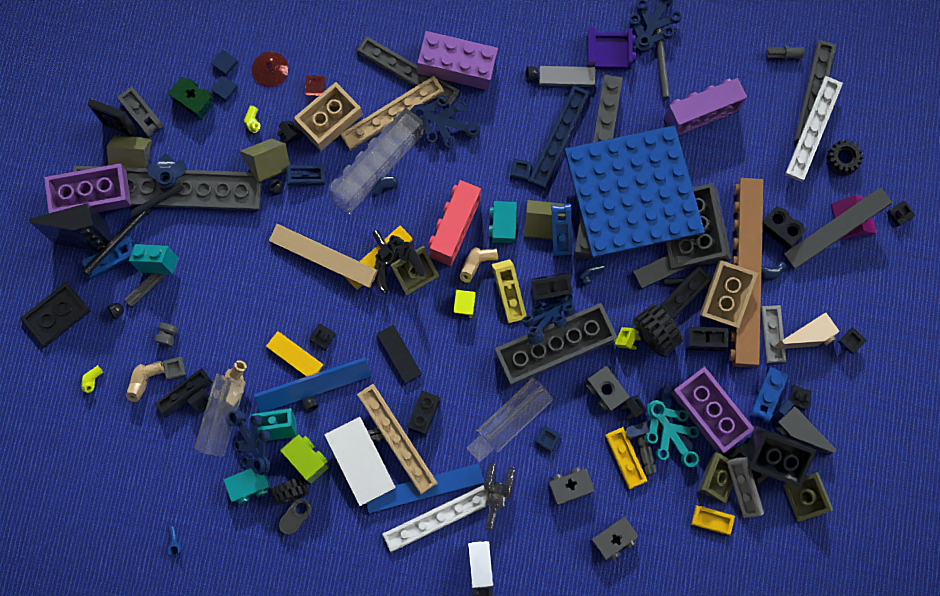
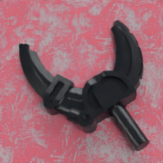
M373 231L372 234L381 248L375 255L374 269L378 270L375 280L378 288H380L384 295L388 291L386 269L396 262L399 256L400 259L410 262L416 273H419V276H424L423 264L419 255L414 250L413 243L404 242L400 237L391 235L389 242L386 244L380 231Z

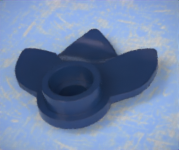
M165 153L157 165L148 164L147 172L152 179L157 181L159 187L169 189L175 184L176 179L184 174L186 165L184 160L174 163L172 158ZM166 178L170 179L168 182H163Z

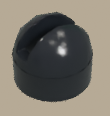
M527 66L525 71L526 80H536L539 75H536L539 69L535 66Z
M278 179L270 181L268 185L270 193L280 195L284 191L283 183Z
M119 303L107 306L114 320L121 317L124 313V308Z
M305 397L302 401V408L305 413H311L319 407L318 402L313 397Z

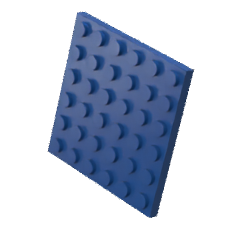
M675 125L565 149L564 152L592 258L705 233Z

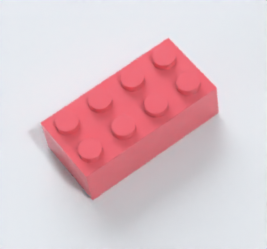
M462 180L459 181L458 185L453 186L451 201L446 202L443 210V219L440 218L436 225V235H432L428 243L430 257L451 267L481 200V188Z

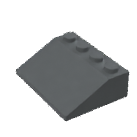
M713 183L693 188L705 233L666 242L671 269L717 264L719 260L724 262L732 260L718 189Z

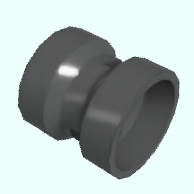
M160 322L158 327L159 333L155 336L154 342L173 347V338L179 328Z

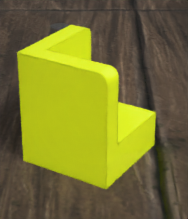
M456 290L454 313L469 315V318H473L475 292Z

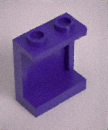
M588 27L586 35L587 67L631 70L632 64L636 62V52H633L636 36L632 35V29H628L626 33L596 32V28Z

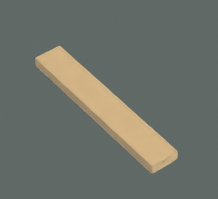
M432 76L345 130L340 135L351 151L409 115L414 105H425L444 93V89L436 77Z
M276 224L269 241L369 288H371L378 270L279 224Z
M372 384L358 393L357 396L419 493L422 494L438 484L375 385Z

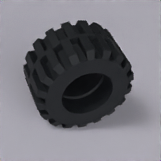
M651 304L633 319L634 326L639 331L638 334L651 350L662 357L666 356L683 342L681 331L675 321L665 310L655 304Z

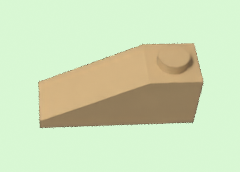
M824 313L779 342L775 347L777 349L815 347L823 342L827 345L835 340L834 335L840 331L828 314Z

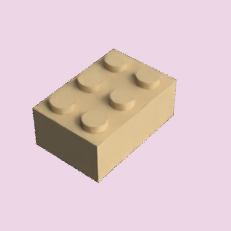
M335 82L298 113L294 120L296 126L322 151L342 132L362 117L361 107Z

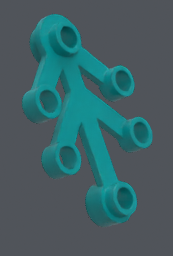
M658 400L650 402L647 406V414L651 421L649 432L645 435V441L649 444L656 443L658 441V435L656 434L658 423L663 427L660 449L656 451L657 459L666 460L669 457L668 447L669 440L671 439L682 456V464L685 467H695L699 462L698 455L693 451H688L677 433L685 434L689 438H696L699 435V429L695 426L686 427L672 424L666 418V416L673 417L678 422H684L688 419L687 411L668 409ZM654 407L658 408L657 414L653 412ZM681 412L684 414L683 419H680L679 414ZM691 429L695 431L693 436L690 434ZM650 434H652V435L654 436V440H653V441H650V440H649V435H650ZM661 451L665 453L663 458L660 456ZM687 456L691 458L690 463L686 461Z

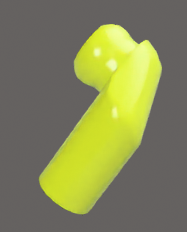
M249 106L244 123L249 131L255 133L261 127L260 123L255 119L258 109L254 106Z
M98 365L82 377L81 387L85 393H91L94 390L95 378L103 373Z

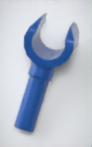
M175 526L170 527L171 545L168 548L170 555H173V546L178 548V554L182 550L181 545L177 543Z

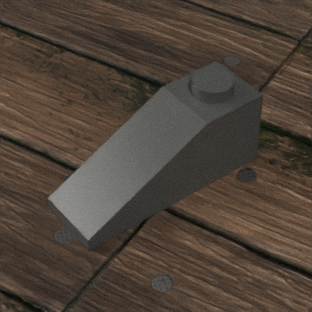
M796 407L790 409L782 419L774 424L777 427L776 431L782 436L807 444L811 448L827 455L837 451Z

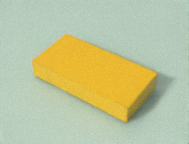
M696 505L691 525L730 536L735 516Z

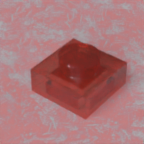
M306 75L305 94L320 96L325 90V76Z

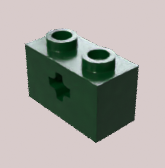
M181 77L168 94L172 101L199 120H202L214 105L211 98L212 94L206 89H199L193 80H186Z

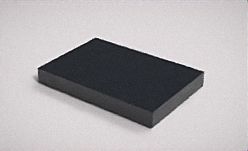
M89 99L87 103L89 108L103 126L131 137H137L138 130L124 111L94 99Z
M65 282L20 319L40 344L46 348L90 313L91 310L69 283Z

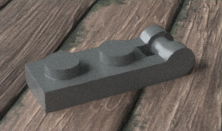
M132 86L117 97L148 137L152 136L153 132L158 128L160 130L164 127ZM151 119L153 123L147 126L146 122Z

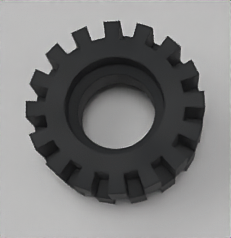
M849 139L839 140L828 151L826 162L830 163L829 169L833 167V173L838 171V175L844 173V176H847L849 173H854L862 164L864 155H861L863 150L858 149L859 144L853 145L855 142L853 140L850 143L848 142ZM842 151L849 153L851 162L848 164L842 163L838 158V154Z
M304 477L286 481L270 489L275 505L296 500L309 493Z

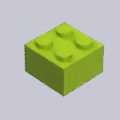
M298 434L280 451L302 476L312 484L329 468L326 465L328 460L319 450L316 453L313 451L315 446L306 436L302 438Z

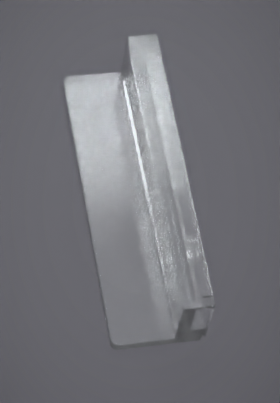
M216 373L194 447L195 450L220 457L225 455L232 431L228 416L231 411L238 410L245 381Z
M532 378L479 427L477 432L490 443L496 452H499L552 402L553 398L544 385Z

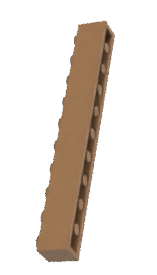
M740 178L738 183L734 185V195H737V198L733 205V212L736 213V220L733 221V231H736V235L732 241V249H735L732 264L757 272L758 276L740 327L733 326V330L730 331V342H733L729 352V360L732 361V367L756 368L759 365L763 179Z

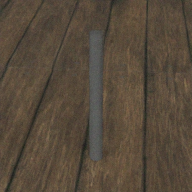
M662 28L655 30V34L662 32ZM661 40L656 42L662 98L668 99L670 94L664 42Z

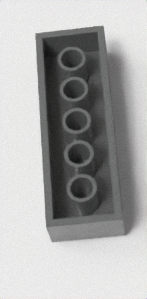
M602 303L565 318L567 323L561 328H556L554 323L548 325L542 331L545 337L544 340L538 344H530L527 335L495 348L494 354L509 387H513L614 343L618 337Z

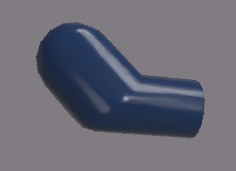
M392 175L382 176L371 191L379 196L384 188L397 187L399 181Z
M780 261L774 268L761 266V276L765 279H777L787 268V265Z
M600 262L588 266L579 276L582 285H589L592 282L590 277L593 274L603 272L605 270L604 264Z

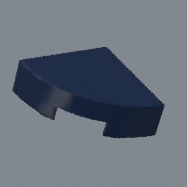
M790 400L784 402L781 408L774 412L771 421L774 424L777 423L788 413L794 404Z

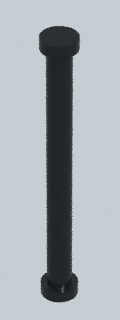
M148 209L133 217L86 267L83 266L80 269L82 273L90 277L92 275L91 272L152 211Z

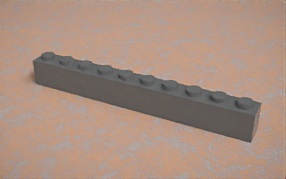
M604 75L592 143L613 139L622 77ZM580 213L573 257L592 260Z

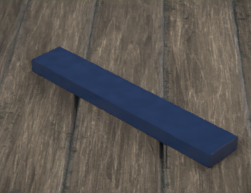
M573 85L528 183L541 189H546L590 92Z

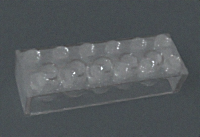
M406 107L403 111H398L390 125L386 124L382 128L381 134L370 141L368 148L357 155L356 161L344 169L343 175L331 183L329 190L332 200L349 215L371 192L379 178L386 176L424 135L423 121Z

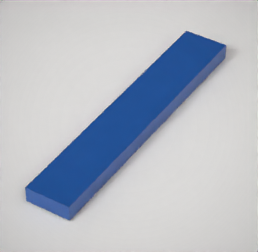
M366 357L256 393L254 398L260 413L302 400L305 397H311L371 377L372 375Z
M475 464L433 475L438 484L422 494L419 493L412 481L395 485L394 489L367 502L369 514L483 484L484 480L480 465Z

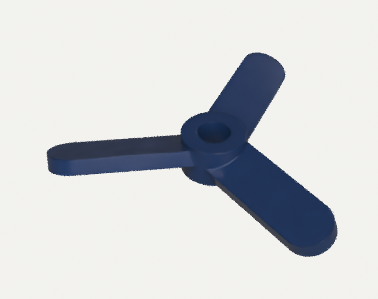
M669 385L662 388L660 401L666 408L671 409L673 399L671 392L673 388ZM650 421L628 427L625 432L626 436L629 439H634L646 435L649 432ZM658 423L657 431L662 432L663 427ZM677 433L688 451H691L693 448L692 442L685 435Z

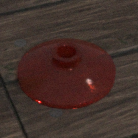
M276 52L262 53L254 60L252 65V74L255 80L267 87L281 84L289 72L287 60ZM267 65H273L270 69L266 68Z

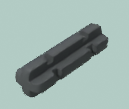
M645 436L639 437L638 444L641 446L640 452L643 464H645L646 475L656 473V467L653 465L654 458L651 446L645 441Z

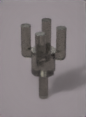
M489 463L483 491L486 495L484 505L490 508L485 528L487 531H493L497 510H503L505 501L511 497L516 468H508L506 482L503 484L494 482L497 464Z

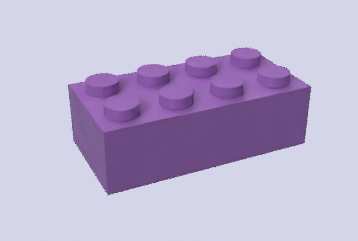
M426 31L418 59L417 74L429 77L435 76L438 79L488 90L498 48Z
M738 78L733 80L726 79L721 82V85L716 87L712 85L705 88L701 93L694 92L688 95L686 99L672 101L667 109L664 120L668 127L675 125L679 136L740 111L747 99V95Z
M121 163L44 177L49 213L88 203L96 212L131 206L127 171Z
M705 367L671 392L674 399L683 410L687 411L689 418L717 453H725L754 430L753 426Z

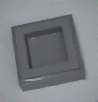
M183 357L163 361L167 381L187 376Z

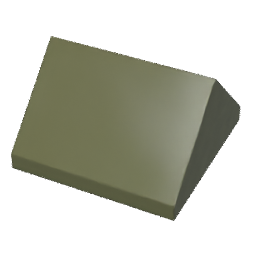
M114 135L107 145L108 166L121 163L124 168H147L152 139Z
M272 138L239 152L258 183L286 172V165H290L286 144Z
M527 200L524 237L552 240L551 205L564 206V204ZM558 214V218H564L565 214Z
M424 246L415 250L422 261L424 276H419L413 265L402 259L390 265L393 275L406 295L439 277Z
M717 452L710 456L697 492L723 503L727 502L733 486L727 464L729 459Z
M818 472L806 476L801 487L790 483L783 484L798 522L833 511Z

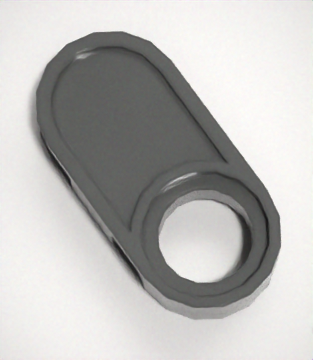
M305 499L296 500L279 522L280 530L287 535L294 534L310 515L311 504ZM300 503L307 505V511L304 514H298L296 511V507Z

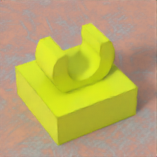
M622 327L614 345L619 348L636 350L637 347L633 343L635 340L640 341L641 338L637 335L639 331L634 328Z

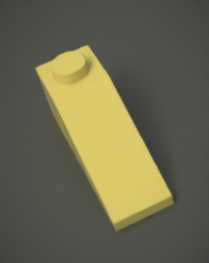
M510 259L491 264L508 323L522 320L526 316L514 264Z

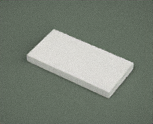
M361 417L325 434L360 506L395 488Z

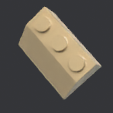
M719 260L700 315L739 328L758 273Z

